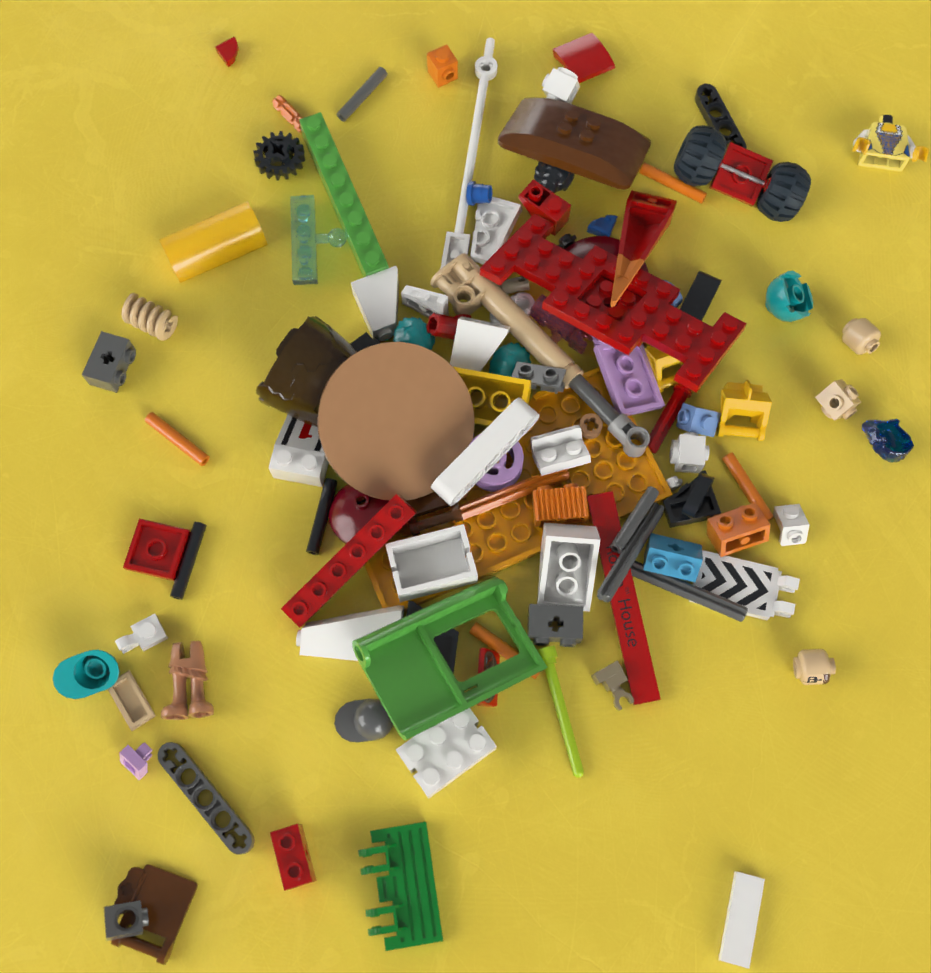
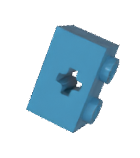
M651 533L644 553L643 570L696 583L703 560L702 545Z

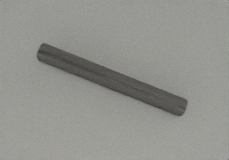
M656 502L652 504L600 586L597 594L599 600L604 602L611 601L664 513L663 505H659Z
M634 561L631 566L632 576L740 622L746 617L748 608L681 579L643 570V564L638 561Z

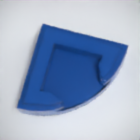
M606 215L605 217L593 220L589 224L587 232L596 236L610 237L618 216Z

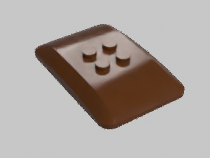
M527 97L520 102L498 137V145L506 150L621 190L631 187L651 146V141L648 137L618 120L563 101Z

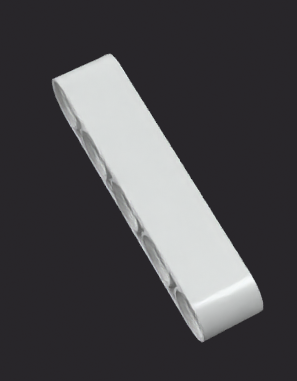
M520 397L515 399L436 478L431 489L450 506L455 505L536 423L540 415Z

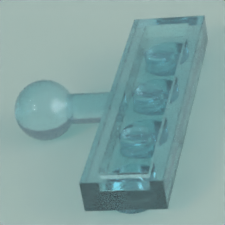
M314 195L290 196L293 285L318 284L317 244L330 243L334 247H341L346 243L347 235L340 228H334L329 233L316 234Z

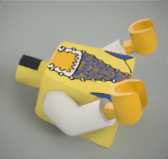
M883 115L879 118V122H873L869 129L863 130L853 141L852 151L861 152L858 166L902 172L910 158L912 162H916L917 159L926 162L929 148L915 146L910 136L907 135V129L904 125L893 124V116Z

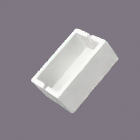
M464 524L385 544L399 602L474 584L478 581V574L472 552H470Z
M470 708L415 735L396 749L409 771L412 773L417 770V773L413 776L428 799L497 748L483 726L477 729L476 726L479 724V720Z

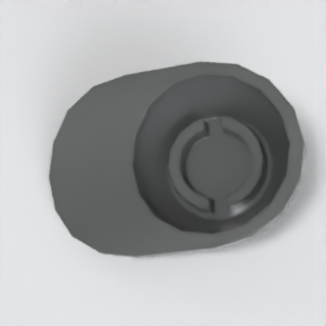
M379 699L348 702L335 715L334 724L336 731L343 739L349 742L375 741L384 738L393 727V723Z

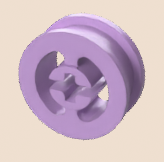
M517 442L508 451L513 460L511 468H506L507 455L505 454L499 460V463H496L475 485L483 490L495 492L515 484L521 475L524 459L520 443Z

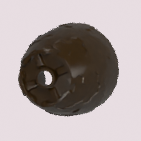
M308 316L299 329H291L276 350L278 358L265 381H262L257 386L256 394L259 395V401L268 407L271 406L300 421H304L306 424L318 427L317 417L320 399L329 378L345 360L357 353V351L320 318Z

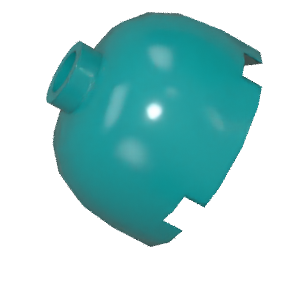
M787 271L776 277L767 287L765 305L767 310L777 319L784 322L803 319L809 316L811 313H808V311L813 309V298L807 283L802 284L798 278L802 276L795 271Z

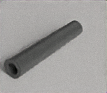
M379 67L337 112V117L341 121L345 122L388 75L386 70Z
M649 486L611 543L610 548L612 551L619 554L623 551L659 495V491L656 488Z

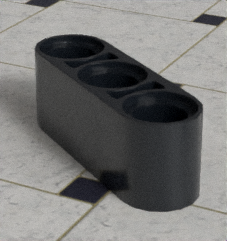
M699 270L680 310L702 321L722 280Z

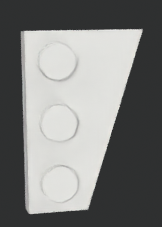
M493 196L491 203H478L471 248V259L474 262L484 264L508 240L522 211L520 204Z

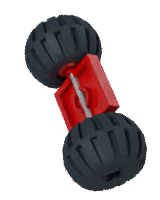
M705 125L695 126L688 132L674 163V172L684 183L692 186H704L712 180L710 189L749 206H754L757 200L759 211L770 220L779 222L789 221L796 216L807 198L811 185L810 175L800 165L782 162L776 164L770 170L773 160L732 142L727 145V141L721 132L714 127Z

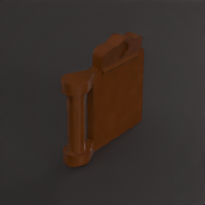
M435 491L417 499L406 500L417 511L408 521L413 536L419 535L422 530L453 520L456 523L463 521L459 501L451 506L450 511L417 520L418 516L450 507ZM468 492L462 498H466L468 496Z
M148 864L144 869L139 867L131 868L126 878L118 885V896L114 905L141 900V908L147 907L149 920V926H143V929L166 939L162 947L136 936L112 940L111 945L129 947L157 958V963L165 965L171 955L175 940L198 884ZM130 912L123 913L119 925L122 928H129L130 924L133 925L136 918Z

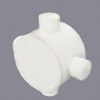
M677 476L666 480L671 492L680 488L683 483L682 479H678Z

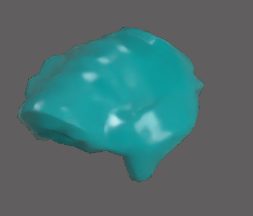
M404 317L403 321H399L395 328L393 341L412 343L432 350L435 344V336L427 333V324L421 318Z
M511 342L503 345L493 354V358L489 363V373L511 377L517 362L532 364L530 353L526 351L525 347H521L519 343L513 344Z

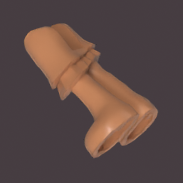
M191 641L190 658H185L182 642L173 643L168 666L170 668L169 673L173 676V701L171 705L165 706L162 709L161 718L166 720H185L189 716L192 718H203L213 715L214 707L211 703L206 702L203 681H208L205 675L208 671L205 666L201 641ZM187 678H190L191 680V704L189 706V712L186 692Z

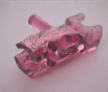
M542 294L532 306V312L529 315L540 326L551 330L552 335L550 338L556 344L563 338L569 343V347L579 354H584L587 342L582 338L593 341L592 336L543 310L542 304L547 297Z

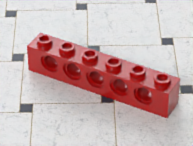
M396 494L281 610L299 628L302 627L417 511L400 494Z

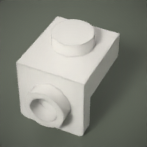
M800 504L774 506L773 515L781 531L779 539L781 546L806 543L810 524Z

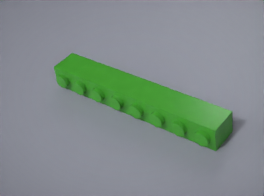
M322 113L299 119L304 141L363 278L388 269V263Z

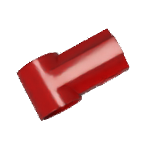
M433 313L429 316L426 325L427 333L454 341L458 319L461 316L472 317L468 314H459L452 317Z

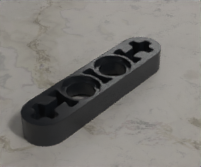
M711 84L700 85L695 95V102L707 125L714 127L718 131L721 128L730 130V135H723L727 145L733 141L734 144L747 149L746 143L717 89ZM717 110L721 113V116L713 117L710 111Z

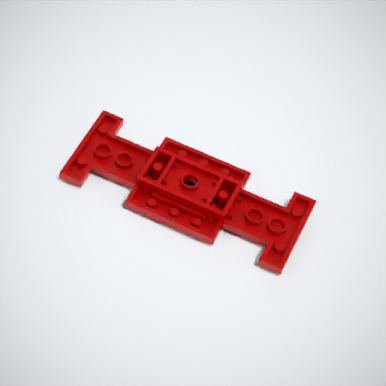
M533 214L480 267V275L499 286L515 272L549 290L551 293L543 301V310L628 356L636 346L640 347L645 342L683 362L684 364L675 374L674 381L696 393L742 334L747 324L724 312L712 327L671 305L678 297L680 289L641 268L616 305L610 308L605 306L604 304H611L618 257L595 245L582 259L551 243L546 238L553 232L554 224L536 214Z

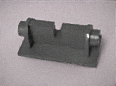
M517 362L511 377L531 380V389L541 386L543 391L558 394V392L564 391L565 383L563 379L566 369Z

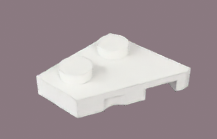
M406 285L402 290L403 305L428 318L433 313L449 316L448 296Z

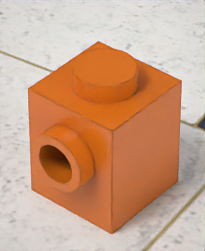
M447 44L427 53L428 73L438 88L458 79V60Z

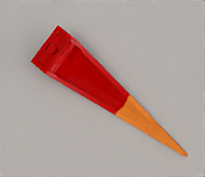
M631 190L624 211L611 307L616 305L670 225L677 204L676 200Z

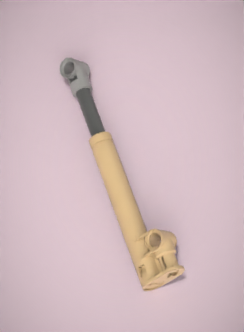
M466 253L457 256L432 277L431 286L433 288L438 287L448 296V301L452 304L455 314L471 315L483 305L502 325L510 326L509 332L542 366L566 369L563 379L565 383L564 388H571L608 425L607 430L623 445L625 454L635 458L645 452L650 441L648 431L643 427H637L624 413L620 414L582 376L584 371L496 283L480 275V267ZM463 299H464V300H467L468 302H464V303H463V302H460L459 300H463ZM631 439L639 440L642 445L633 444Z

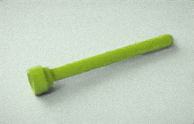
M555 646L544 647L537 651L548 667L545 669L573 775L580 778L583 776L584 770L554 665L558 655Z

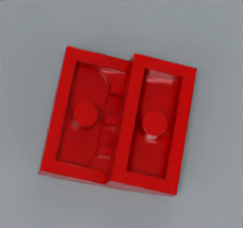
M593 33L553 48L554 58L564 68L575 73L578 76L577 80L579 83L615 69V64L608 51Z

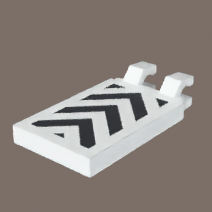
M702 550V564L696 583L693 582V585L747 607V616L768 620L770 617H774V615L786 618L794 615L795 604L777 601L779 590L790 593L798 590L800 579L787 575L781 576L782 571H778L776 567L730 556L720 557L717 553Z

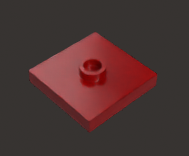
M139 518L123 568L128 571L175 581L191 533L190 530Z

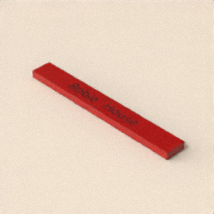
M613 491L587 496L592 524L597 527L600 537L599 555L604 578L607 577L620 556L619 553L612 551L610 548L611 543L621 529ZM630 568L611 599L610 604L630 693L634 699L633 705L661 700Z

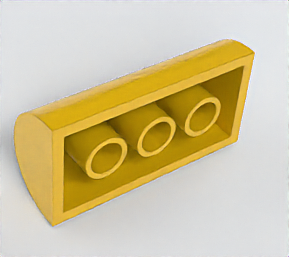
M248 201L159 239L180 283L268 245Z
M453 367L461 376L470 394L474 411V423L489 426L519 397L529 405L531 380Z

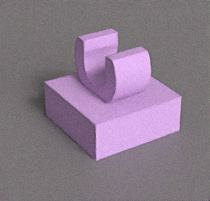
M145 742L136 751L127 745L119 752L120 762L140 780L148 773L147 761L152 757V749Z

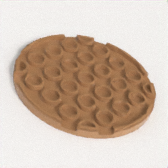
M387 342L360 350L350 356L335 370L321 395L317 426L319 440L321 441L326 459L338 476L348 485L373 498L390 501L396 494H400L405 500H412L434 492L431 486L436 478L472 442L474 411L471 397L464 381L444 358L416 344Z

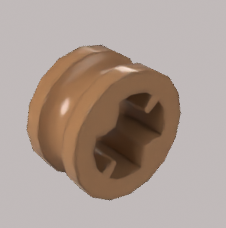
M590 413L581 418L579 426L581 427L582 436L586 439H594L599 436L603 423L598 415ZM589 422L595 423L594 427L596 430L594 428L592 431L587 430Z

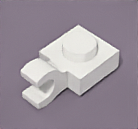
M153 614L130 626L133 634L122 636L115 640V643L124 654L139 645L143 651H146L165 641L168 637L158 616Z

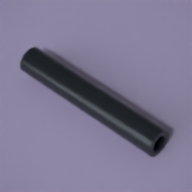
M331 478L325 479L306 552L312 555H319L329 517V510L338 483Z
M194 522L170 593L172 598L183 600L207 526L203 523Z

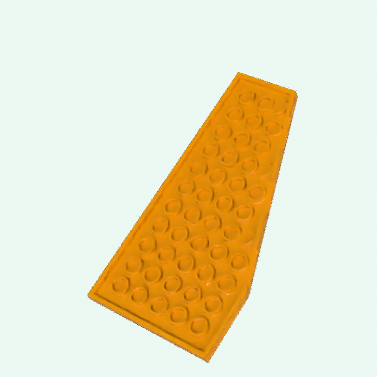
M600 367L583 373L582 376L613 406ZM564 388V391L558 392V394L541 390L530 399L529 406L540 416L536 423L518 441L522 447L524 459L522 472L516 483L540 474L532 457L531 437L579 425L584 415L596 414L571 388ZM632 415L627 416L637 426ZM603 420L602 430L598 437L586 439L582 436V440L590 453L591 463L569 468V479L552 486L555 489L563 488L566 484L576 483L579 487L585 486L586 497L613 491L619 520L631 514L649 486L659 491V495L654 501L656 503L662 502L673 495L649 447L647 446L641 456L629 457L623 451V445L607 430L608 425ZM589 422L587 430L592 431L593 428L596 430L594 427L595 423ZM631 439L633 444L642 445L639 440ZM507 452L506 468L509 469L513 464V460ZM474 485L468 491V496L459 500V505L492 492ZM529 494L457 523H451L450 521L422 530L419 534L422 535L464 524L479 580L540 554L543 526H534L532 494ZM451 506L418 516L417 520L447 512ZM589 507V518L587 523H576L571 525L593 526ZM407 522L387 543L414 537L410 531L409 523ZM384 545L364 565L382 608L401 605L404 606V611H407L408 601L421 605L458 589L454 588L399 602L386 546Z

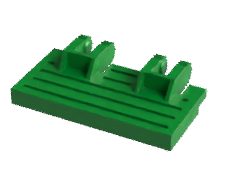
M427 822L370 831L372 843L385 842V845L358 850L359 857H370L373 854L385 853L387 864L364 866V868L360 869L361 875L388 871L389 875L376 877L379 903L392 901L393 905L366 910V917L373 918L382 914L393 913L395 924L373 926L368 929L369 936L396 932L397 936L384 938L386 951L442 942L443 934Z

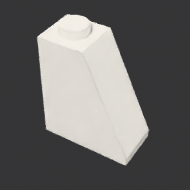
M396 266L351 282L353 296L372 338L376 337L381 341L390 339L397 327L399 275Z
M461 316L457 323L450 365L452 367L481 371L509 333L510 326Z

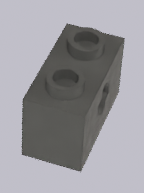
M101 331L82 376L89 385L117 393L119 387L126 380V371L129 364H132L135 360L136 349L129 339Z
M529 604L528 637L533 641L534 645L547 646L549 642H560L562 647H575L576 643H581L583 639V607ZM552 621L558 622L557 626H561L558 632L552 631V627H549Z

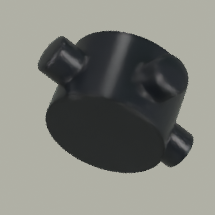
M566 234L559 239V245L557 246L566 249L575 242L577 237Z

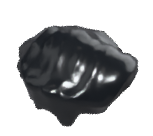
M539 161L535 168L534 180L553 193L561 190L566 191L571 185L575 174Z

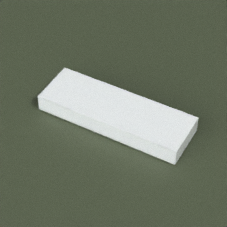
M734 871L718 960L750 968L765 879Z

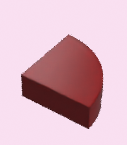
M234 36L215 46L217 53L227 67L235 62L239 51L238 43Z

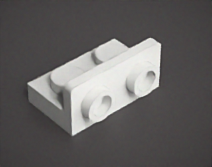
M579 425L530 438L532 457L541 476L591 463L590 453L582 440V431Z

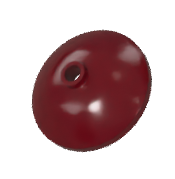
M347 484L335 495L329 510L330 526L335 535L346 544L389 501L365 495Z

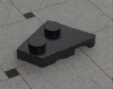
M706 470L701 471L697 478L689 484L683 485L677 493L663 501L662 505L664 506V513L669 528L706 521L707 518L721 514L712 486L694 519L681 514L702 473L707 474Z

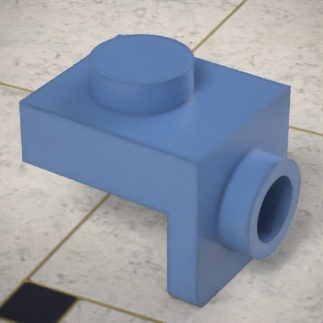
M683 403L677 416L676 426L688 432L714 437L721 413Z

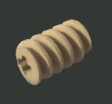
M132 293L127 297L122 308L121 315L125 323L131 324L143 332H148L149 335L156 336L161 341L167 340L172 336L178 323V316L171 317L172 313L170 310L166 309L163 311L162 306L157 305L155 307L154 302H147L146 298H139L136 293Z

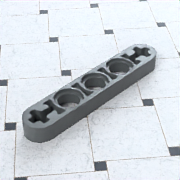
M173 742L162 745L157 754L161 766L226 847L234 854L248 853L253 848L255 842L249 828L182 746ZM169 749L172 751L177 750L178 752L175 754L177 760L183 763L186 759L187 763L178 767L175 762L171 760L166 761L168 757L167 751ZM191 768L195 771L196 778L193 783L185 785L181 780L184 770ZM208 789L213 794V800L208 806H202L198 800L199 794L203 790ZM221 811H227L231 818L229 825L225 828H220L216 824V816ZM236 823L239 827L234 829L239 836H247L244 841L246 844L245 848L242 846L235 847L234 844L237 840L233 834H229L228 837L225 836V833L232 830Z

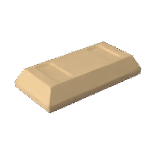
M130 670L119 676L116 683L108 688L110 695L131 731H134L156 716Z

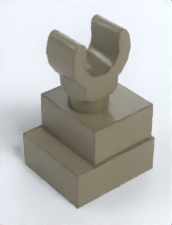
M618 660L591 675L596 685L602 682L607 692L611 690L614 697L613 704L618 711L622 710V706L619 703L621 697H625L629 704L634 703L632 695L625 692L620 684L628 679Z

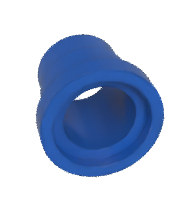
M469 181L466 191L467 204L474 206L476 203H491L492 186Z

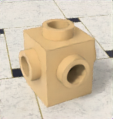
M843 379L832 382L815 397L822 405L821 410L828 418H833V420L841 418L846 420L858 411L855 407L861 403L857 390L852 385H847Z

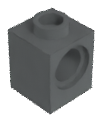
M141 900L104 907L107 941L142 935L143 926H149L147 907L141 908ZM126 912L132 913L136 918L135 923L129 928H122L118 924L119 917Z

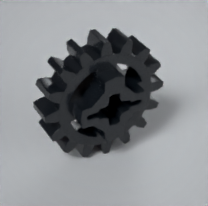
M282 131L279 132L278 136H275L273 132H270V138L263 136V143L257 142V150L253 151L254 161L260 173L264 174L266 172L268 179L274 175L277 181L280 180L281 176L288 180V174L290 173L296 176V168L302 169V162L305 161L303 144H300L299 138L293 139L292 133L284 136Z

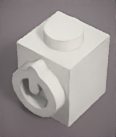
M558 67L557 70L553 68L551 73L545 76L542 83V90L547 96L546 98L571 104L580 88L577 80L578 76L563 67Z
M687 432L680 434L677 440H672L670 463L675 464L674 471L700 473L702 471L705 461H708L709 446L705 445L706 436H698L697 433Z

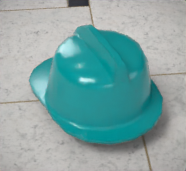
M99 649L89 650L69 657L59 663L53 674L54 687L66 698H85L112 687L118 680L119 666L115 657L106 651Z

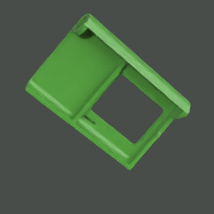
M493 576L352 642L357 660L403 740L406 741L548 668L506 601L508 588L502 579ZM494 611L517 646L519 654L466 681H457L435 644L434 637L486 612Z

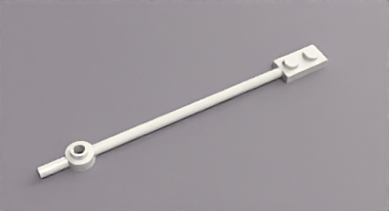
M493 38L486 39L484 56L478 58L475 62V75L480 81L455 231L446 233L441 268L463 253L468 255L470 234H464L468 210L466 191L468 182L473 180L488 82L497 75V62L492 58L495 45Z

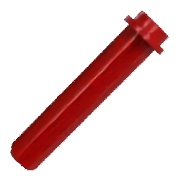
M679 383L674 385V392L650 433L648 447L653 454L658 452L677 418L682 404L685 403L687 398L692 396V390Z

